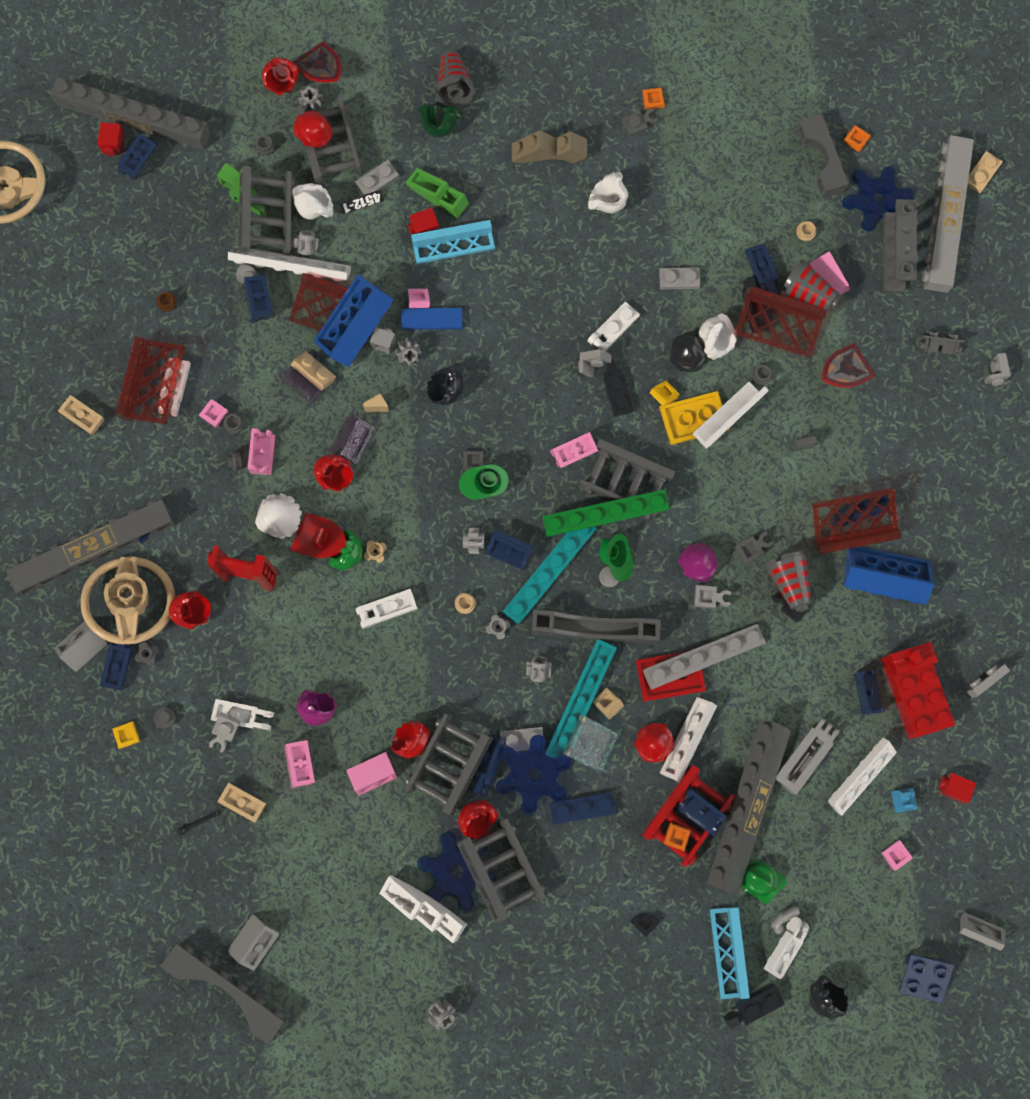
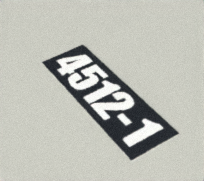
M377 190L341 202L339 205L344 215L382 202L384 199L381 190Z

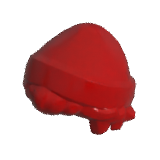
M275 57L263 68L262 80L264 86L278 96L285 92L290 93L298 78V66L286 58Z
M307 111L298 115L295 119L293 133L297 139H301L303 145L313 148L327 146L332 137V128L322 114L316 111Z
M335 454L319 458L313 468L314 477L324 490L331 489L338 492L350 485L354 473L350 466L351 462Z
M197 590L177 595L169 606L171 620L178 626L188 629H194L195 626L207 623L211 613L210 601Z
M419 721L402 723V727H398L395 736H393L392 751L407 759L421 756L430 742L429 728Z
M651 723L641 728L637 732L638 737L634 742L639 756L644 761L651 763L665 761L674 748L672 733L664 723Z
M471 801L460 811L458 819L459 828L466 837H470L471 840H479L482 836L488 835L491 825L497 820L498 812L487 801Z

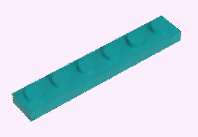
M591 527L566 533L502 613L517 625H520L597 528Z
M597 639L547 748L546 756L563 764L567 759V756L564 755L567 746L572 747L581 727L577 724L580 716L586 717L617 647Z

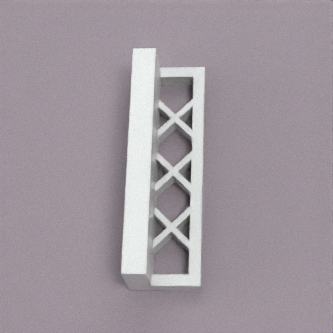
M748 382L701 425L693 435L707 449L769 390L764 386L758 391Z

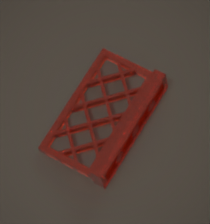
M303 273L289 321L320 331L323 326H317L313 318L324 313L328 320L326 312L338 305L339 302H336L335 299L341 300L348 288ZM304 290L313 291L316 298L305 303L302 297ZM326 296L332 297L335 304L324 309L320 299ZM318 301L322 310L311 315L307 306ZM305 307L309 317L303 320L296 319L297 311Z
M753 286L747 288L735 335L812 358L823 318L826 317L827 310ZM749 303H757L760 312L751 315L748 310ZM770 308L775 309L779 315L773 321L769 320L765 312ZM762 313L767 324L758 329L753 318ZM789 314L794 315L798 322L791 327L788 326L784 318ZM781 319L786 330L777 334L772 324ZM750 320L755 331L750 334L741 332L743 324ZM807 320L816 322L814 330L810 333L807 332L803 325ZM799 325L804 336L796 340L791 329ZM769 326L773 337L768 340L764 339L760 333V330ZM786 332L792 341L787 346L783 345L779 339V336ZM804 338L809 343L807 352L802 351L797 343Z
M135 336L116 414L120 418L128 421L132 419L167 425L186 348L184 345L149 341L143 337ZM150 347H158L160 353L150 358ZM171 350H178L177 357L170 361L166 354ZM164 356L167 364L158 369L154 362ZM152 365L155 372L146 378L144 370ZM171 367L173 374L165 380L161 373ZM159 375L163 383L153 389L149 382ZM147 384L151 391L141 397L139 390ZM166 386L168 394L160 400L157 392ZM154 395L158 402L148 408L144 401ZM142 403L146 410L140 415L134 414L135 407ZM161 406L163 408L162 418L154 417L151 412Z
M894 488L812 503L815 540L813 541L815 549L820 554L901 539V530L898 529ZM889 494L890 501L885 507L877 503L883 495ZM862 499H869L871 503L865 511L857 507ZM842 503H848L851 507L844 515L837 511ZM875 505L883 509L876 519L868 515ZM827 506L831 510L822 519L818 515V508ZM854 509H857L862 515L854 523L848 517ZM887 512L891 515L892 524L882 525L879 521ZM834 513H837L842 518L834 527L828 521ZM867 516L873 523L869 528L862 529L859 525ZM845 521L853 525L846 533L839 531ZM825 524L833 529L828 536L821 537L820 531Z

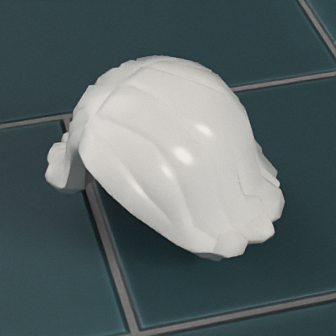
M621 172L610 173L602 180H599L589 197L588 208L590 210L596 209L613 214L624 208L628 198V191L622 182L623 176Z
M309 183L293 188V203L303 218L313 220L320 216L328 218L333 215L334 205L331 202L328 191L321 185Z
M718 314L707 319L700 327L699 339L704 344V352L708 358L713 360L722 358L734 349L737 342L736 331L725 314Z
M282 493L279 495H268L266 499L262 500L255 524L262 532L279 539H284L285 537H291L298 530L302 511L299 510V504L295 503V499L291 496H286Z

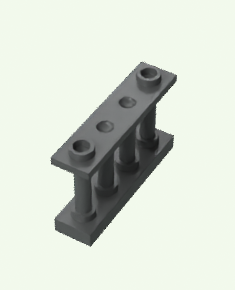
M337 96L338 107L318 112L325 118L341 114L344 124L331 127L332 135L346 132L349 142L321 149L305 146L315 184L323 185L322 178L326 177L327 174L354 167L357 169L358 176L362 175L363 159L361 155L357 156L346 116L350 114L347 102L343 103L341 96ZM303 105L295 107L297 116L304 113ZM347 150L352 151L353 160L325 167L318 164L317 160L323 156Z
M243 166L239 172L238 251L246 252L253 244L281 246L282 254L286 255L290 252V249H293L294 239L291 237V190L294 188V178H291V171H287L283 179L254 176L251 173L250 166ZM257 184L283 187V199L254 196L251 193V186ZM258 204L283 207V219L254 216L251 213V206ZM259 224L283 227L282 238L253 236V233H250V226Z
M896 199L895 213L885 212L883 215V292L903 293L905 291V281H916L917 200Z
M599 439L596 445L599 455L588 482L581 479L579 488H582L581 491L587 495L593 496V494H596L609 501L624 498L614 492L625 467L631 466L636 468L635 471L637 472L626 498L636 496L644 475L650 474L655 477L656 481L651 492L661 490L666 482L671 483L676 471ZM613 458L617 460L618 465L606 490L595 484L606 459ZM657 513L641 516L640 518L648 521L650 518L655 520Z
M445 713L438 718L435 724L437 729L414 773H410L407 777L404 791L413 793L416 788L442 802L444 806L442 811L444 813L454 815L493 738L483 733L481 737H476L449 723L452 716ZM445 730L472 744L474 750L471 756H465L439 742ZM435 749L462 763L464 769L461 775L458 774L456 776L430 762ZM427 769L451 782L452 786H454L451 794L446 795L420 781L424 770Z
M507 818L498 823L499 830L477 841H471L470 837L457 843L495 924L509 918L507 915L509 909L534 896L536 902L546 898L544 894L545 888L537 880L515 835L516 829ZM505 837L510 849L485 862L481 861L478 855L479 849ZM515 857L520 869L495 882L490 880L487 874L489 869ZM522 877L525 878L529 886L528 890L505 902L500 901L497 895L499 889Z

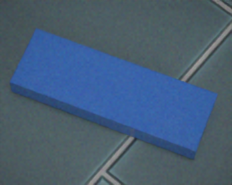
M462 308L401 309L402 330L462 329Z

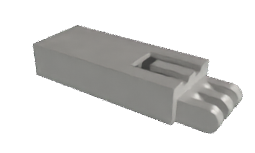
M823 717L814 728L812 727L808 730L777 773L775 781L793 795H797L834 745L832 741L840 732L836 728L830 734L829 731L833 727L831 723H828L823 729L822 726L826 721ZM818 744L822 745L814 757L809 752H806L809 746L815 750Z

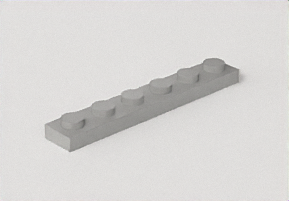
M758 624L646 668L643 670V673L652 690L761 646L766 642Z

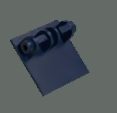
M913 953L906 955L905 963L907 967L899 993L942 1003L954 964L914 955Z

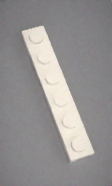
M233 245L228 252V260H232L237 264L249 263L260 268L265 266L272 267L277 271L289 270L295 274H312L317 278L329 277L335 281H344L348 279L351 273V266L252 248H249L246 252L238 251V246Z

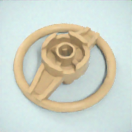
M0 141V149H10L25 155L33 164L37 178L22 177L14 168L0 167V208L12 209L21 201L23 202L25 199L31 198L18 211L7 215H0V224L16 221L30 213L39 203L45 188V173L38 157L27 147L11 141Z
M120 557L104 563L89 576L81 594V612L88 627L102 639L116 644H136L154 637L167 625L170 620L169 606L176 596L170 577L160 566L140 557ZM137 566L145 567L154 572L163 582L167 593V605L161 619L152 628L140 634H137L139 615L145 612L149 594L146 583L139 578ZM116 567L118 569L115 578L105 585L104 598L107 607L115 615L118 635L109 633L101 628L94 620L89 607L90 593L96 581L104 573ZM125 592H129L131 595L128 598L121 597L125 596Z

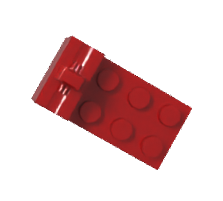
M931 642L892 653L880 659L909 740L955 726L934 667L938 660Z

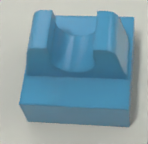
M914 788L891 791L895 813L918 809Z

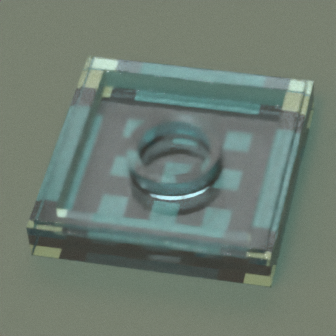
M581 715L563 754L602 773L619 734Z

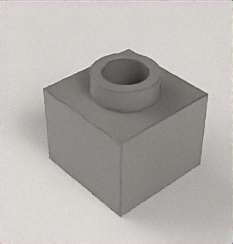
M376 327L370 340L371 348L390 354L396 341L395 333L386 327Z

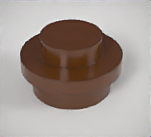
M162 292L158 295L156 304L161 311L169 312L176 307L177 299L171 292Z

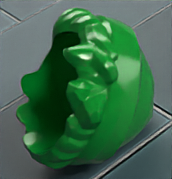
M351 530L344 531L347 538L346 547L340 550L341 553L329 558V565L332 568L344 571L361 563L363 551L361 540Z

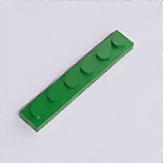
M664 489L542 516L546 536L550 537L670 510Z

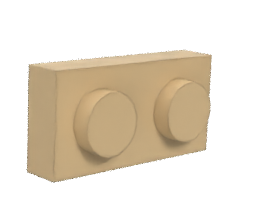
M986 151L970 173L967 186L980 194L1003 161Z
M307 351L295 358L291 364L292 367L321 391L336 379L332 372Z
M71 395L58 410L60 414L92 436L105 420L101 415Z
M231 783L227 784L217 801L254 823L257 822L267 804Z

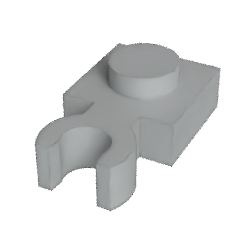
M696 585L694 607L715 609L716 603H719L722 607H729L731 603L723 601V596H730L731 591L724 590L721 593H717V587Z
M221 712L211 732L217 736L213 737L210 741L209 747L212 748L218 742L221 744L219 752L222 753L227 747V740L230 742L233 740L241 721Z

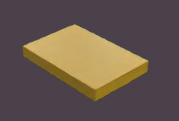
M718 391L669 403L664 407L659 406L670 445L697 439L693 433L723 406Z

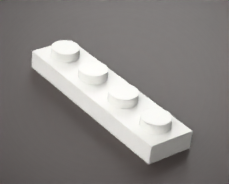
M696 698L673 745L674 748L668 755L660 774L677 782L681 781L717 705L707 700Z
M882 738L828 800L833 809L841 816L897 753L890 741Z

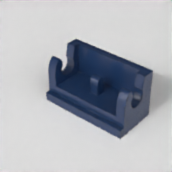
M139 133L118 163V171L123 175L125 173L128 174L130 179L134 180L147 159L156 149L157 144Z
M265 275L244 277L243 288L251 323L258 322L259 318L269 320L270 314L273 312Z
M494 530L485 554L524 571L533 546Z
M876 670L861 671L854 674L862 716L884 712Z
M691 789L687 793L686 799L679 805L680 808L678 810L713 837L727 820L726 815Z

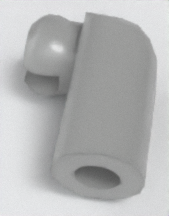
M794 905L780 912L771 924L776 934L785 932L786 927L783 923L795 916H799V909Z

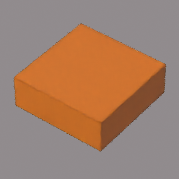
M662 87L642 90L645 110L664 108Z
M854 125L843 142L860 152L871 135Z
M670 823L663 844L685 851L691 830Z

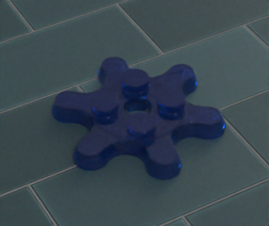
M891 166L883 168L878 178L869 177L864 170H857L852 174V180L858 185L859 190L856 195L845 196L842 200V205L845 209H860L863 212L864 218L861 222V228L864 231H873L877 221L883 219L885 212L895 213L896 199L914 200L915 198L912 189H899L895 186L893 179L896 172ZM877 193L881 194L884 197V201L877 202L874 199V195Z
M534 735L531 738L530 748L526 753H518L512 747H504L500 752L501 759L510 766L511 772L508 777L500 779L496 783V790L502 795L512 791L520 793L523 798L521 809L527 815H532L536 812L537 802L542 796H549L557 803L564 802L567 798V791L558 784L557 776L560 772L566 771L571 767V759L564 754L556 758L548 757L545 753L546 740L542 735ZM536 768L540 772V777L536 780L530 779L528 777L530 769Z
M445 832L440 836L442 853L436 858L429 856L420 857L417 866L420 871L428 872L434 877V885L427 891L426 895L438 903L444 896L452 895L457 899L459 909L468 912L474 906L471 893L477 885L460 852L454 834ZM487 846L479 849V857L485 854ZM455 865H459L463 869V874L459 878L452 877L450 873L451 868ZM488 871L487 874L490 880H493L495 882V874L491 871Z

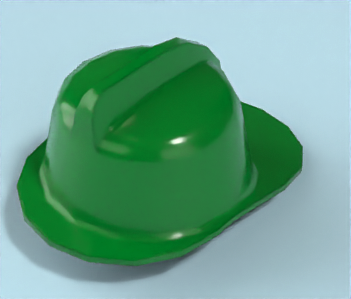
M495 464L470 468L459 479L461 493L466 498L472 500L500 495L508 486L506 471Z
M618 533L612 538L601 539L599 550L601 561L609 566L613 577L617 581L624 582L628 580L632 573L634 561L627 537L624 534Z
M750 860L741 887L748 894L768 905L787 882L781 873L768 864L759 860Z

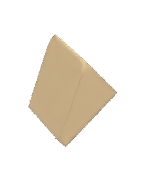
M381 394L363 403L365 412H389L388 405Z
M608 688L604 689L592 701L608 720L624 707L622 701Z

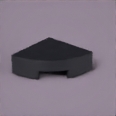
M643 914L632 918L630 922L646 937L658 925L660 920L652 915Z

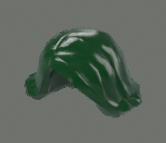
M424 104L418 108L423 128L433 137L448 136L452 132L456 120L462 116L460 109L453 106Z

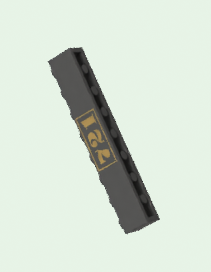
M59 77L56 78L50 92V96L57 106L93 117L104 118L126 127L204 150L211 133L207 122Z
M155 499L148 502L146 507L130 510L128 515L122 518L115 517L102 527L96 526L91 528L87 534L73 536L69 542L63 545L61 543L56 544L45 553H36L28 561L14 563L6 572L15 593L23 596L140 542L139 537L150 533L147 537L149 538L175 526V523L166 503L162 499Z
M760 719L706 883L735 895L739 894L791 730L778 723Z

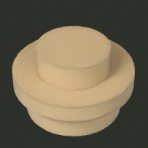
M809 221L800 223L796 229L797 237L802 241H811L816 235L815 225Z
M462 593L456 597L455 608L458 612L469 614L474 610L476 602L471 594Z

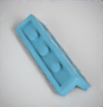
M490 220L411 235L417 264L495 249ZM488 235L490 245L481 246L476 243L479 237ZM461 240L471 243L468 249L465 250L457 247V244ZM446 243L451 246L448 253H441L437 250L441 244ZM427 247L432 250L428 257H419L418 248Z
M739 908L709 909L720 999L750 998ZM727 912L728 922L722 928L716 923L715 913ZM728 926L730 934L727 931H725L728 928ZM717 927L721 930L719 934H717ZM723 933L731 939V944L726 951L719 946L718 942ZM731 948L733 957L728 953ZM719 949H720L722 952H724V954H723L721 957H720V951H719ZM726 955L734 963V967L729 973L721 967V961ZM734 971H735V978H733V977L731 976V974H732ZM722 972L727 975V976L724 978V980H723ZM728 978H731L736 983L737 993L725 994L724 984Z

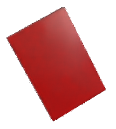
M688 651L636 660L643 702L706 691L702 670L652 690L649 687L643 673L644 669Z

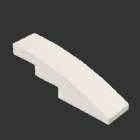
M392 875L388 877L380 891V894L410 920L416 918L430 931L438 930L452 943L458 941L467 925L446 907Z

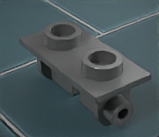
M927 331L926 335L920 334L921 337H924V341H920L919 349H923L924 352L938 353L939 345H941V353L956 355L960 354L962 350L959 342H965V340L959 339V335L955 334L939 337L938 332Z

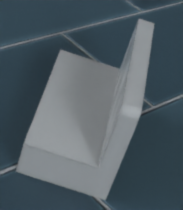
M84 621L61 641L54 650L60 659L77 672L107 645V642L96 635Z
M252 915L229 947L228 953L239 964L254 971L280 933L264 924L257 916Z

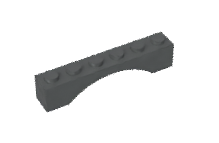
M533 610L531 635L657 645L660 640L661 620L646 618H596L556 611Z
M187 942L176 944L160 967L178 980H203L225 990L241 1007L247 1019L250 1032L269 1045L287 1020L283 1017L285 1013L275 1006L270 1008L265 1004L267 1000L257 993L252 995L247 991L249 987L239 980L237 983L229 978L231 974L225 969H216L212 966L213 961L207 956H198L194 953L195 948Z

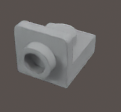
M601 349L581 352L578 363L579 372L588 377H593L594 367H602L603 364L611 363V354Z
M1006 353L997 354L992 359L991 371L995 374L989 375L984 380L985 384L992 383V386H999L1004 384L1011 376Z

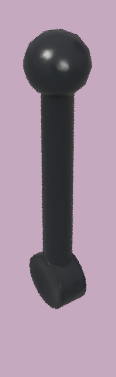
M219 810L185 827L180 826L178 833L184 835L187 830L220 815Z

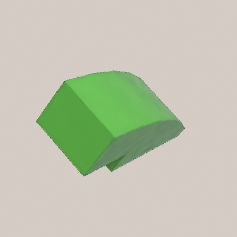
M225 163L218 172L217 178L220 184L230 189L229 193L232 200L239 203V172ZM251 186V193L254 194V196H258L254 188ZM253 204L251 206V211L259 216L267 217L263 205Z
M416 168L406 181V185L416 193L456 218H459L469 204L465 194L449 187L446 181L419 168Z

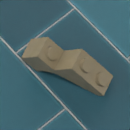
M539 130L512 143V162L528 163L550 159L576 163L587 158V139L571 131L555 138Z

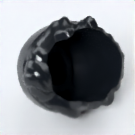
M692 334L677 336L670 350V360L672 364L676 365L677 371L697 372L703 366L706 359L704 344L698 337Z
M452 367L436 371L431 376L432 380L427 382V394L430 401L434 404L450 405L463 392V377L459 371Z
M821 975L810 986V1007L822 1017L829 1019L843 1017L848 1011L849 998L845 996L844 988L838 987L824 975Z

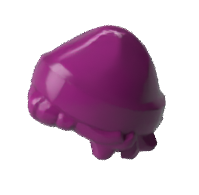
M696 543L688 545L678 559V563L681 564L683 569V575L695 581L708 582L717 569L716 554L705 544Z
M304 690L296 705L301 719L312 726L328 723L332 719L337 707V703H335L334 698L329 696V693L325 692L322 694L311 690Z

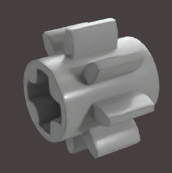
M308 86L304 91H300L302 97L298 99L299 103L303 104L304 111L307 109L315 111L318 107L322 108L320 101H323L324 98L323 94H319L318 87L314 89Z
M303 230L299 232V235H295L294 248H298V253L311 255L313 250L317 251L319 238H314L315 234L312 231Z
M406 338L405 341L398 342L399 349H396L395 353L399 356L400 363L405 361L410 365L412 362L418 361L417 357L418 354H421V350L416 340L411 342Z
M469 528L468 533H463V548H468L469 554H479V549H484L485 533H479V528Z
M534 656L531 661H527L526 675H530L532 681L543 682L546 677H551L552 663H547L548 660L544 656Z
M446 1000L443 1002L436 1001L429 1008L428 1012L431 1016L427 1020L437 1030L440 1028L446 1029L453 1024L455 1019L453 1013L456 1010Z

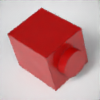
M100 122L97 145L105 155L114 156L115 154H122L125 132L120 124Z
M432 207L409 215L410 223L407 225L411 235L439 230V224Z
M948 773L940 779L938 787L941 789L939 794L962 804H967L970 802L976 783L954 773Z

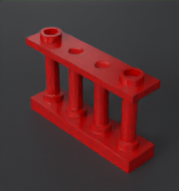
M214 545L213 551H209L207 563L224 582H228L230 575L255 580L264 590L273 592L278 571L266 556L257 555L256 559L251 562L228 557L219 546Z
M694 765L689 767L681 781L641 835L648 841L651 838L654 840L657 838L663 843L666 834L662 832L660 826L664 820L691 830L690 837L696 841L689 851L686 849L682 851L666 845L683 858L680 863L682 867H686L687 864L689 866L693 864L698 856L695 854L709 834L705 830L699 833L675 815V811L672 810L676 803L680 804L686 799L687 793L685 791L688 786H695L721 805L718 810L722 813H728L731 810L732 800L735 795L729 794L727 798H724L699 779L700 776L697 775L700 770Z

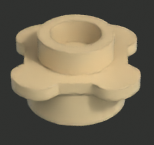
M373 540L368 541L364 558L368 561L372 559L378 563L383 562V554L387 549L386 544L374 542Z

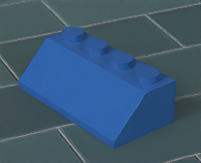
M357 274L314 339V342L331 358L349 367L356 359L362 346L367 342L374 328L378 326L384 313L390 308L394 299L366 278Z
M849 544L843 575L844 587L927 605L935 585L931 561Z

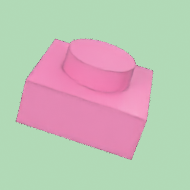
M408 289L409 308L430 307L428 289Z
M211 399L199 416L215 428H218L229 411Z
M900 840L895 841L881 852L893 871H896L912 859V856Z

